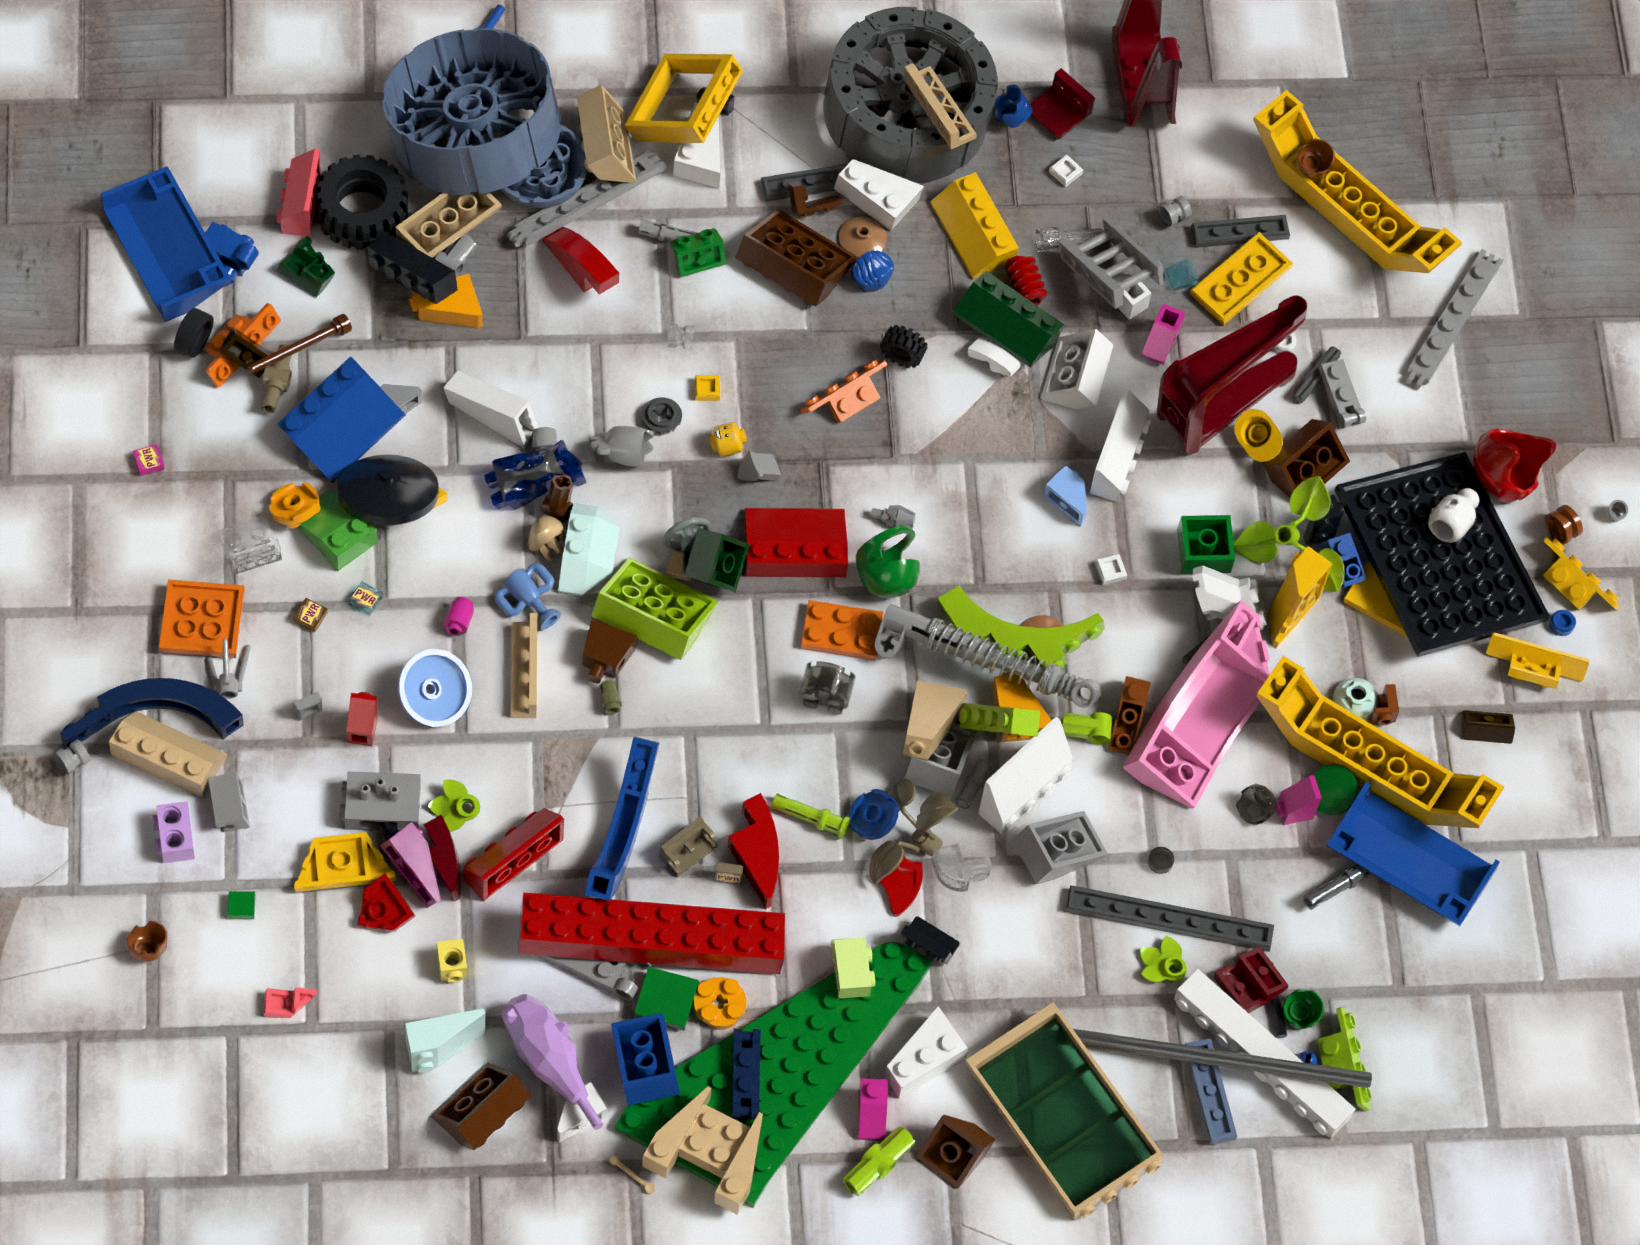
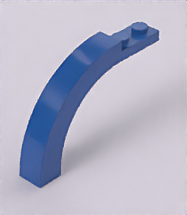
M636 736L633 737L613 819L601 853L595 865L590 869L584 895L610 901L621 883L649 794L648 789L660 745L659 742Z

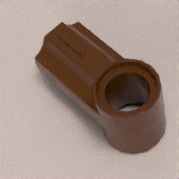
M566 474L555 475L551 479L549 492L540 509L542 513L554 517L562 523L567 520L573 507L570 499L574 483L571 481L570 476Z

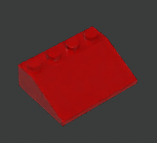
M745 508V543L750 544L745 559L746 577L846 578L848 541L844 509Z

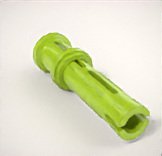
M779 793L775 795L771 806L772 809L816 825V828L820 831L825 829L838 834V838L841 839L845 836L850 823V817L848 816L843 818L830 813V810L827 808L819 810Z

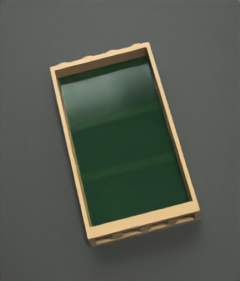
M1054 1002L966 1059L967 1069L1074 1220L1079 1217L1084 1219L1090 1216L1096 1210L1094 1207L1102 1202L1104 1204L1111 1202L1117 1197L1118 1191L1124 1187L1126 1189L1133 1187L1140 1181V1176L1146 1172L1152 1174L1162 1166L1163 1153Z

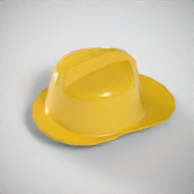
M1249 409L1237 418L1234 426L1235 435L1253 460L1259 462L1270 461L1280 453L1283 446L1282 434L1264 411Z

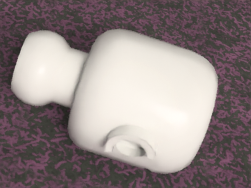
M1470 488L1460 490L1457 495L1453 494L1444 497L1432 509L1429 516L1428 524L1432 534L1443 542L1452 543L1460 540L1475 522V508L1479 504L1478 494Z

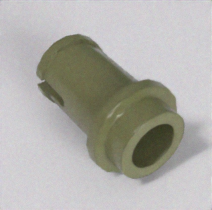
M614 680L603 681L600 684L603 697L602 709L606 714H616L622 706V702L618 699L616 682Z

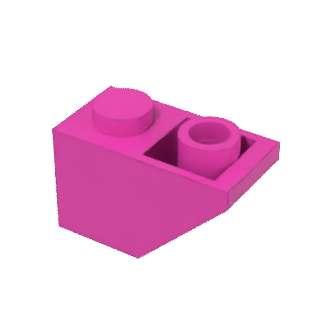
M1166 304L1162 305L1142 351V357L1164 365L1182 328L1185 312Z

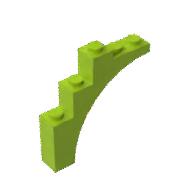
M960 586L955 587L938 598L940 608L955 629L962 627L965 633L970 630L973 636L980 634L983 640L990 638V642L995 643L998 641L1000 650L1003 646L1008 645L1009 654L1016 648L1018 650V657L1023 652L1031 653L1032 656H1036L1037 664L1044 659L1046 667L1054 663L1060 666L1061 670L1067 664L1065 653L1076 651L1083 642L1088 639L1094 640L1103 633V630H1105L1104 621L1099 613L1082 621L1061 627L1035 628L1009 623L984 611L967 596Z

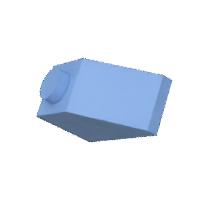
M1065 466L1046 484L1044 497L1079 526H1082L1087 513L1085 482L1077 471Z

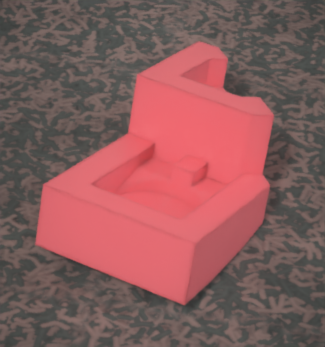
M295 987L293 991L267 988L264 997L263 1017L291 1018L316 996L317 990Z

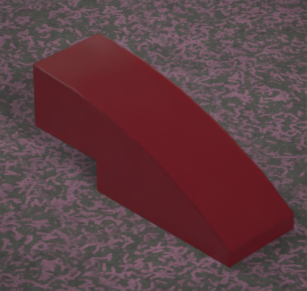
M441 814L423 825L434 844V847L429 849L432 863L453 899L457 901L460 899L461 890L460 863L453 837Z

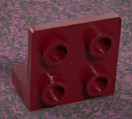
M1060 68L1054 74L1052 87L1030 104L1033 109L1031 116L1057 139H1061L1092 114L1095 97Z

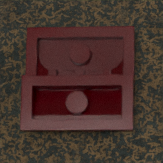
M1260 946L1238 956L1237 962L1215 971L1214 979L1222 990L1247 1013L1265 1005L1289 987Z

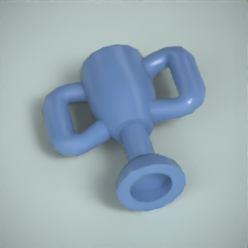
M539 563L531 564L526 571L519 569L513 572L505 580V587L499 589L494 596L496 604L510 617L520 614L526 605L532 606L540 615L539 626L542 630L554 625L561 616L558 610H548L539 600L540 595L549 591L554 585L553 576ZM536 572L545 582V585L537 587L531 579L532 574ZM512 594L519 601L517 606L513 608L504 595Z

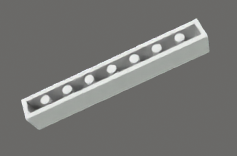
M1199 969L1177 989L1174 997L1177 1006L1182 1011L1189 1012L1201 1028L1208 1029L1221 1046L1228 1047L1235 1053L1302 1062ZM1254 1071L1259 1080L1267 1082L1272 1086L1278 1097L1283 1100L1286 1099L1291 1103L1297 1114L1309 1119L1320 1134L1326 1135L1330 1139L1352 1118L1355 1108L1326 1082Z

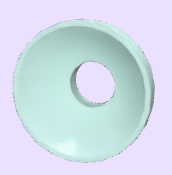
M1349 678L1342 681L1336 687L1332 701L1366 721L1370 719L1373 709L1378 708L1379 698L1376 689L1368 681L1360 678ZM1353 689H1361L1365 693V698L1357 700L1352 697L1351 691Z

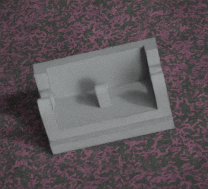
M237 772L208 778L216 826L223 827V832L250 828L243 781Z

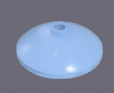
M443 650L420 652L406 662L399 675L398 695L406 713L420 724L431 727L448 725L462 716L471 699L472 684L470 675L464 664L449 652ZM427 685L431 687L430 694L426 692Z

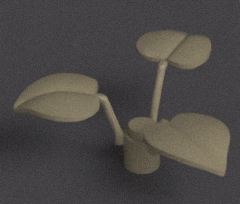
M901 779L897 785L888 791V794L895 799L898 805V812L901 811L916 828L912 835L914 845L898 841L896 844L892 841H886L879 846L872 855L869 864V874L873 884L877 886L883 878L899 866L904 856V849L902 847L913 849L915 852H919L921 849L928 856H934L940 851L943 842L930 828L958 810L957 806L946 794L936 792L929 796L921 805L920 814L917 815V821H915L905 809V806L909 805L915 798V785L909 779Z

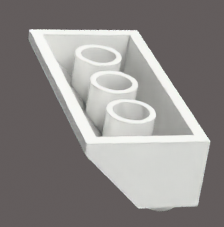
M1124 388L1096 466L1089 493L1117 503L1121 494L1126 495L1130 481L1126 480L1127 475H1133L1137 463L1136 460H1133L1135 453L1140 455L1144 440L1140 438L1142 433H1148L1151 420L1147 419L1149 409L1128 389Z

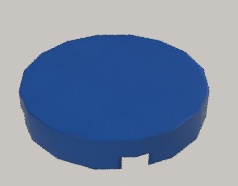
M873 789L870 790L872 792L863 793L858 796L849 812L852 830L863 839L875 840L884 837L893 829L899 816L898 805L895 799L884 790Z

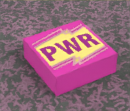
M157 444L133 451L140 476L164 470V464Z

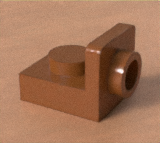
M1385 684L1383 693L1379 694V708H1374L1372 711L1371 723L1389 725L1392 722H1396L1399 706L1395 684Z

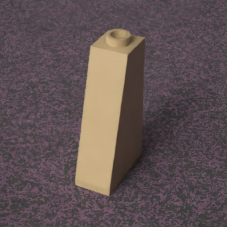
M917 680L903 755L926 760L930 758L959 719V713L962 709V703H965L967 690Z

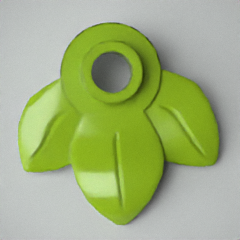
M451 779L443 781L445 795L433 799L428 804V807L435 815L439 816L442 814L449 831L460 829L466 820L474 819L480 812L478 799L468 794L464 784ZM470 803L472 805V810L470 812H464V804Z
M1164 937L1160 949L1153 947H1142L1140 949L1141 960L1147 966L1141 975L1146 980L1154 983L1164 980L1178 982L1185 977L1187 966L1181 959L1182 948L1171 937ZM1174 967L1178 972L1172 973L1169 971V968Z

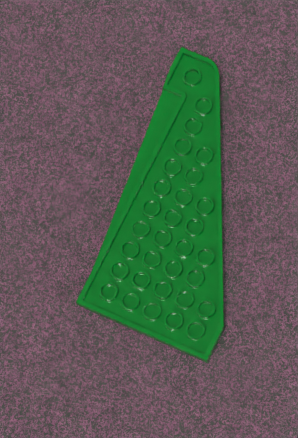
M899 942L881 944L872 950V962H869V970L875 973V987H871L870 996L838 999L834 972L742 1028V1031L761 1029L759 1104L760 1113L763 1116L751 1190L745 1201L747 1205L754 1208L771 1178L898 1011L919 987L933 961ZM733 1034L675 1068L680 1095L628 1105L616 1123L615 1130L648 1148L655 1133L707 1087L711 1088L710 1101L707 1106L732 1118ZM742 1042V1048H752V1042ZM741 1102V1106H751V1102ZM751 1117L735 1119L749 1127L755 1121L751 1120ZM679 1156L675 1162L676 1165L717 1188L722 1178Z

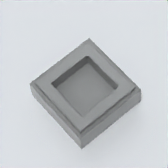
M318 692L294 702L295 714L299 720L322 711V698Z

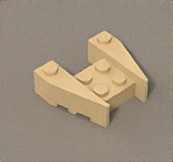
M707 1087L655 1133L643 1155L642 1167L667 1178L679 1156L722 1178L715 1191L714 1203L738 1215L751 1190L763 1114L759 1112L752 1126L749 1127L707 1106L711 1096V1088Z

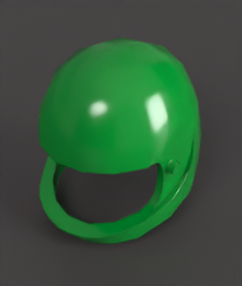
M900 525L889 528L869 539L858 549L855 556L856 568L861 582L871 595L879 598L900 597L908 593L916 585L920 573V562L914 559H901L903 551L915 538V531L911 527ZM899 534H907L896 545L882 552V545L886 540Z

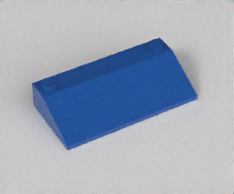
M168 166L100 194L102 209L165 322L188 313L192 308H195L231 282L229 274Z
M1366 782L1326 846L1460 927L1490 882L1500 861L1495 859L1493 864L1486 862L1371 793L1369 790L1371 784Z

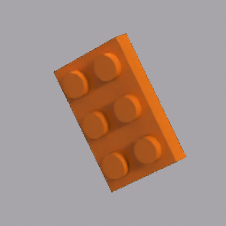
M809 600L801 649L876 661L875 640L882 622L883 612Z

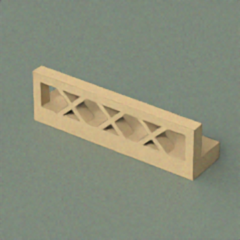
M914 63L905 66L906 84L949 148L953 149L976 139V132L931 66L918 71ZM924 77H930V79L932 80L930 86H928V84L924 80ZM935 94L943 96L942 103L939 102ZM946 111L955 114L954 120H951ZM958 128L965 129L967 134L959 137Z
M530 613V622H512L511 718H536L537 613Z

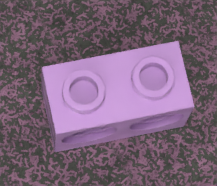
M188 801L156 805L157 815H152L154 831L159 830L160 838L155 839L157 855L162 854L163 863L195 859ZM169 818L177 819L175 823H166V820ZM171 842L181 843L177 847L168 846Z

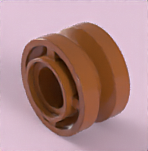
M1568 505L1560 506L1556 511L1550 512L1545 517L1549 533L1563 545L1583 532L1579 516Z

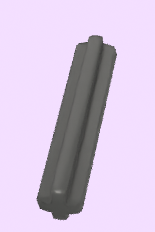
M1334 346L1327 350L1293 392L1292 398L1295 401L1303 403L1322 380L1318 367L1324 363L1337 361L1340 358L1341 351Z

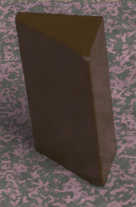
M234 327L230 330L220 349L222 354L246 370L248 365L272 354ZM265 368L254 373L253 375L260 378V376L264 373Z
M1462 711V737L1464 740L1508 744L1513 742L1515 724L1512 714Z

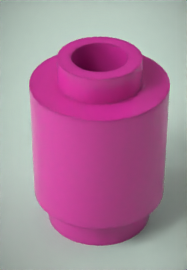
M456 597L450 603L443 621V627L449 634L459 636L467 632L474 614V604L470 599Z

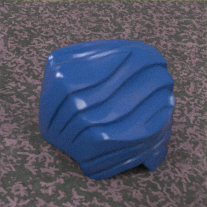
M1013 84L1007 86L1006 93L996 97L994 116L999 122L1015 128L1031 116L1033 109L1021 89Z
M878 250L868 251L852 267L851 280L865 292L883 289L893 274V262L884 252Z

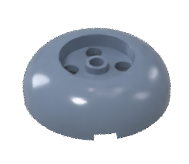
M560 125V136L549 158L539 168L535 167L529 176L511 186L500 189L501 192L519 205L538 209L557 206L569 200L580 189L587 173L584 164L586 156L578 136L570 129ZM504 132L499 138H501V137H503V136H505V135H507V134H509V133ZM531 181H537L538 183L533 184V183H530V182H531Z

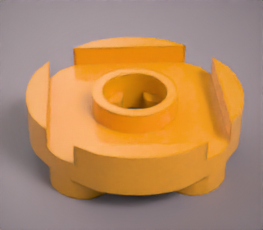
M294 483L284 485L276 490L270 498L272 502L269 505V510L273 519L291 529L298 527L302 522L307 521L321 510L317 491L308 483H302V486H294Z
M715 977L700 983L693 1003L695 1015L700 1021L702 1020L707 1024L709 1028L715 1030H725L735 1026L746 1010V995L738 981L725 977ZM717 998H722L727 1003L724 1004L722 1009H718V1005H713L712 1002H715Z

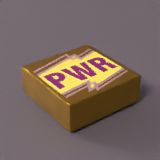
M305 598L293 616V622L316 632L326 617L328 608Z

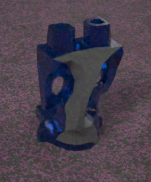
M563 440L558 441L554 447L540 455L534 456L532 452H526L495 459L492 461L494 469L484 475L488 487L491 489L500 487V491L490 496L492 504L498 509L510 506L516 510L549 492L548 488L543 485V482L551 480L555 475L566 474L570 476L571 481L576 486L587 483L582 472L581 460L568 451ZM524 461V465L517 469V465ZM532 484L537 486L534 491L528 492Z

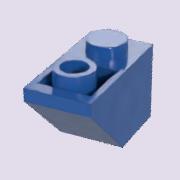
M1350 532L1319 543L1320 550L1328 548L1338 553L1341 557L1345 571L1343 588L1367 580Z

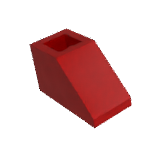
M367 692L351 693L346 729L347 743L373 746L378 721L377 696H372Z

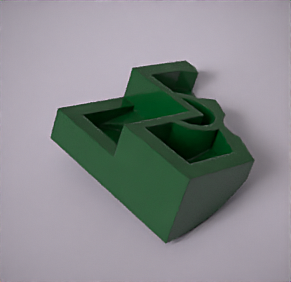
M306 236L295 246L293 253L279 264L277 271L315 297H318L330 283L335 272L324 261L322 253L314 251L311 246L312 239Z

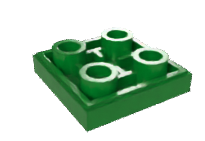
M648 966L634 1017L640 1018L663 1013L666 1026L685 1031L699 980Z

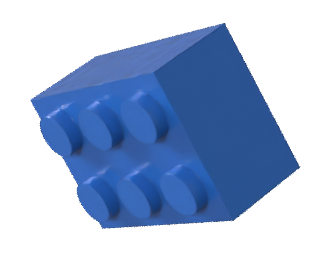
M659 1013L612 1023L611 1026L627 1105L680 1095L664 1014Z

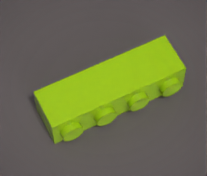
M962 703V709L959 713L960 728L1038 737L1040 711Z

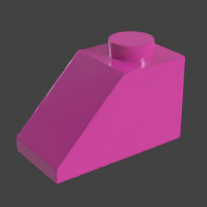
M1314 775L1308 776L1280 792L1278 800L1275 802V810L1277 816L1282 818L1284 825L1314 818L1321 800Z
M861 1078L859 1087L858 1140L883 1141L885 1139L888 1079Z

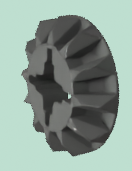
M659 397L652 399L645 405L642 419L646 427L651 428L653 432H662L664 435L668 431L674 432L675 428L681 424L682 410L674 400ZM665 410H667L666 418H663L662 421L658 422V415H661L665 412Z

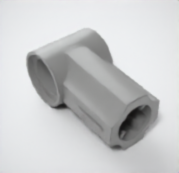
M465 234L452 243L445 252L441 251L435 260L455 270L456 277L460 276L464 263L476 250L477 244L470 236Z

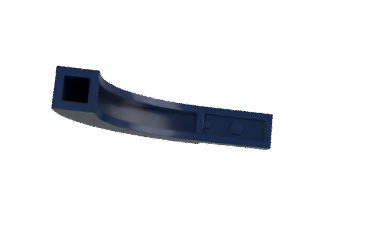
M150 678L122 684L97 697L99 707L97 709H90L76 723L72 722L66 725L60 735L63 746L68 748L75 739L82 743L113 721L127 714L147 709H171L190 714L208 724L222 739H225L244 726L243 714L226 698L209 688L185 680Z

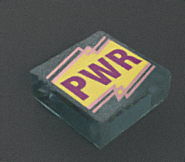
M361 581L348 599V604L370 616L383 598V592Z

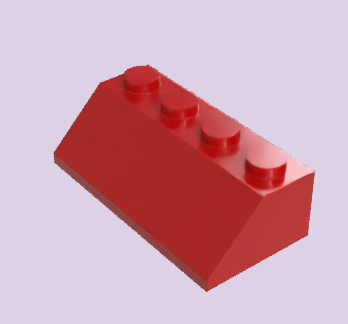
M546 808L529 814L522 825L518 828H511L505 834V838L498 843H491L485 849L484 854L478 858L470 859L465 864L463 869L464 881L484 902L564 840V818L560 814Z

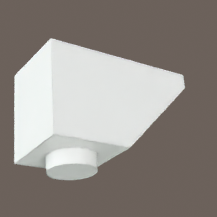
M590 1082L585 1085L588 1093L587 1100L599 1118L603 1120L606 1118L607 1108ZM567 1099L557 1128V1139L559 1142L592 1126L579 1105H574Z

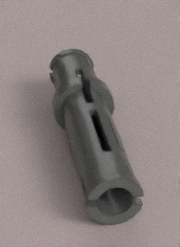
M1358 865L1349 869L1345 868L1337 877L1305 894L1303 901L1309 909L1313 910L1343 890L1354 888L1360 880L1372 875V873Z

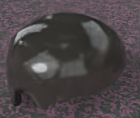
M1257 783L1247 786L1241 791L1242 795L1237 801L1236 807L1240 817L1246 823L1256 826L1272 817L1276 808L1275 796L1272 791L1266 786Z

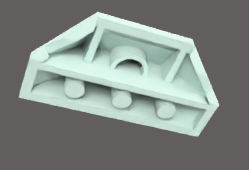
M573 504L562 557L558 593L583 597L589 593V590L599 585L613 572L620 527L598 506Z

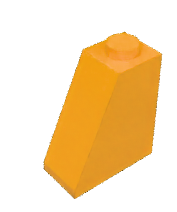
M469 274L457 276L458 291L438 304H434L412 291V297L409 298L411 311L417 313L419 321L473 328L482 327V312Z
M1003 673L1001 677L995 676L992 686L995 706L1040 711L1038 733L1052 721L1030 688H1027L1023 678L1021 683L1018 684L1017 682L1020 677L1018 675H1013L1010 681L1008 680L1010 673ZM1000 733L1001 742L1031 740L1034 737Z

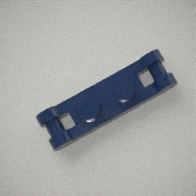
M734 1028L733 1119L751 1117V1120H755L760 1112L761 1029L742 1031V1028ZM742 1042H752V1048H742ZM741 1102H751V1106H741Z

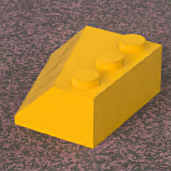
M1309 546L1303 553L1297 552L1291 560L1290 564L1292 566L1288 570L1287 576L1268 611L1267 618L1271 643L1275 649L1321 598L1332 567L1330 561Z

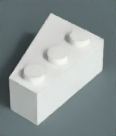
M695 102V104H694V107H693V110H692V112H691V115H692L693 111L695 110V108H696V106H697V104H698V103H696V102ZM718 118L704 143H680L674 159L673 176L719 189L720 149Z
M854 159L838 175L834 186L836 191L889 231H892L918 202L924 188L923 185Z
M939 1006L887 1065L884 1078L888 1079V1084L898 1098L903 1097L965 1060L968 1048Z

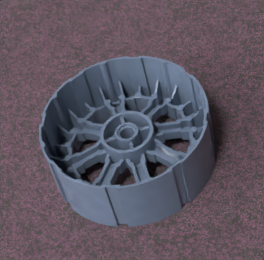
M490 28L462 29L431 38L413 48V51L408 55H404L396 63L383 87L384 100H382V106L399 165L412 180L417 179L420 185L437 192L453 195H470V192L483 194L511 186L529 176L535 167L539 168L549 158L560 136L559 122H561L550 69L545 57L535 45L528 43L523 37L507 31ZM500 90L511 92L503 95L497 94ZM524 108L534 112L529 119H520L508 114V111ZM437 118L436 121L425 128L419 129L422 120ZM505 131L509 133L501 138H494L493 132ZM443 136L445 138L450 137L446 148L436 147L432 144ZM474 139L480 145L472 146L469 144Z

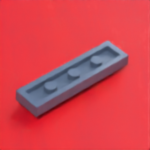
M1211 1039L1185 1043L1188 1046L1214 1049ZM1188 1062L1210 1145L1236 1140L1237 1133L1219 1067Z

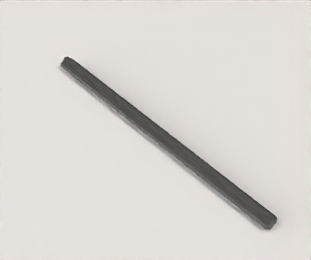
M1058 1029L1057 1041L1070 1044L1060 1029ZM1073 1029L1087 1047L1370 1088L1372 1082V1073Z

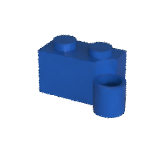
M212 222L205 232L222 264L235 269L240 276H243L245 271L250 269L259 255V251L253 245L254 241L251 237L244 234L240 235L224 224L219 225Z

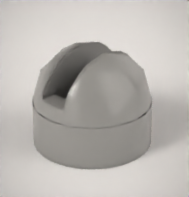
M1614 500L1610 503L1608 515L1612 520L1620 521L1627 516L1628 506L1624 501ZM1611 509H1614L1615 511L1622 513L1623 515L1621 516L1615 512H1612Z

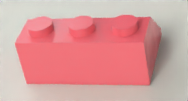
M313 149L292 158L290 168L285 169L284 182L287 183L286 189L282 188L280 202L283 203V209H278L277 223L281 224L282 234L311 237L315 214V187L321 175L320 149Z

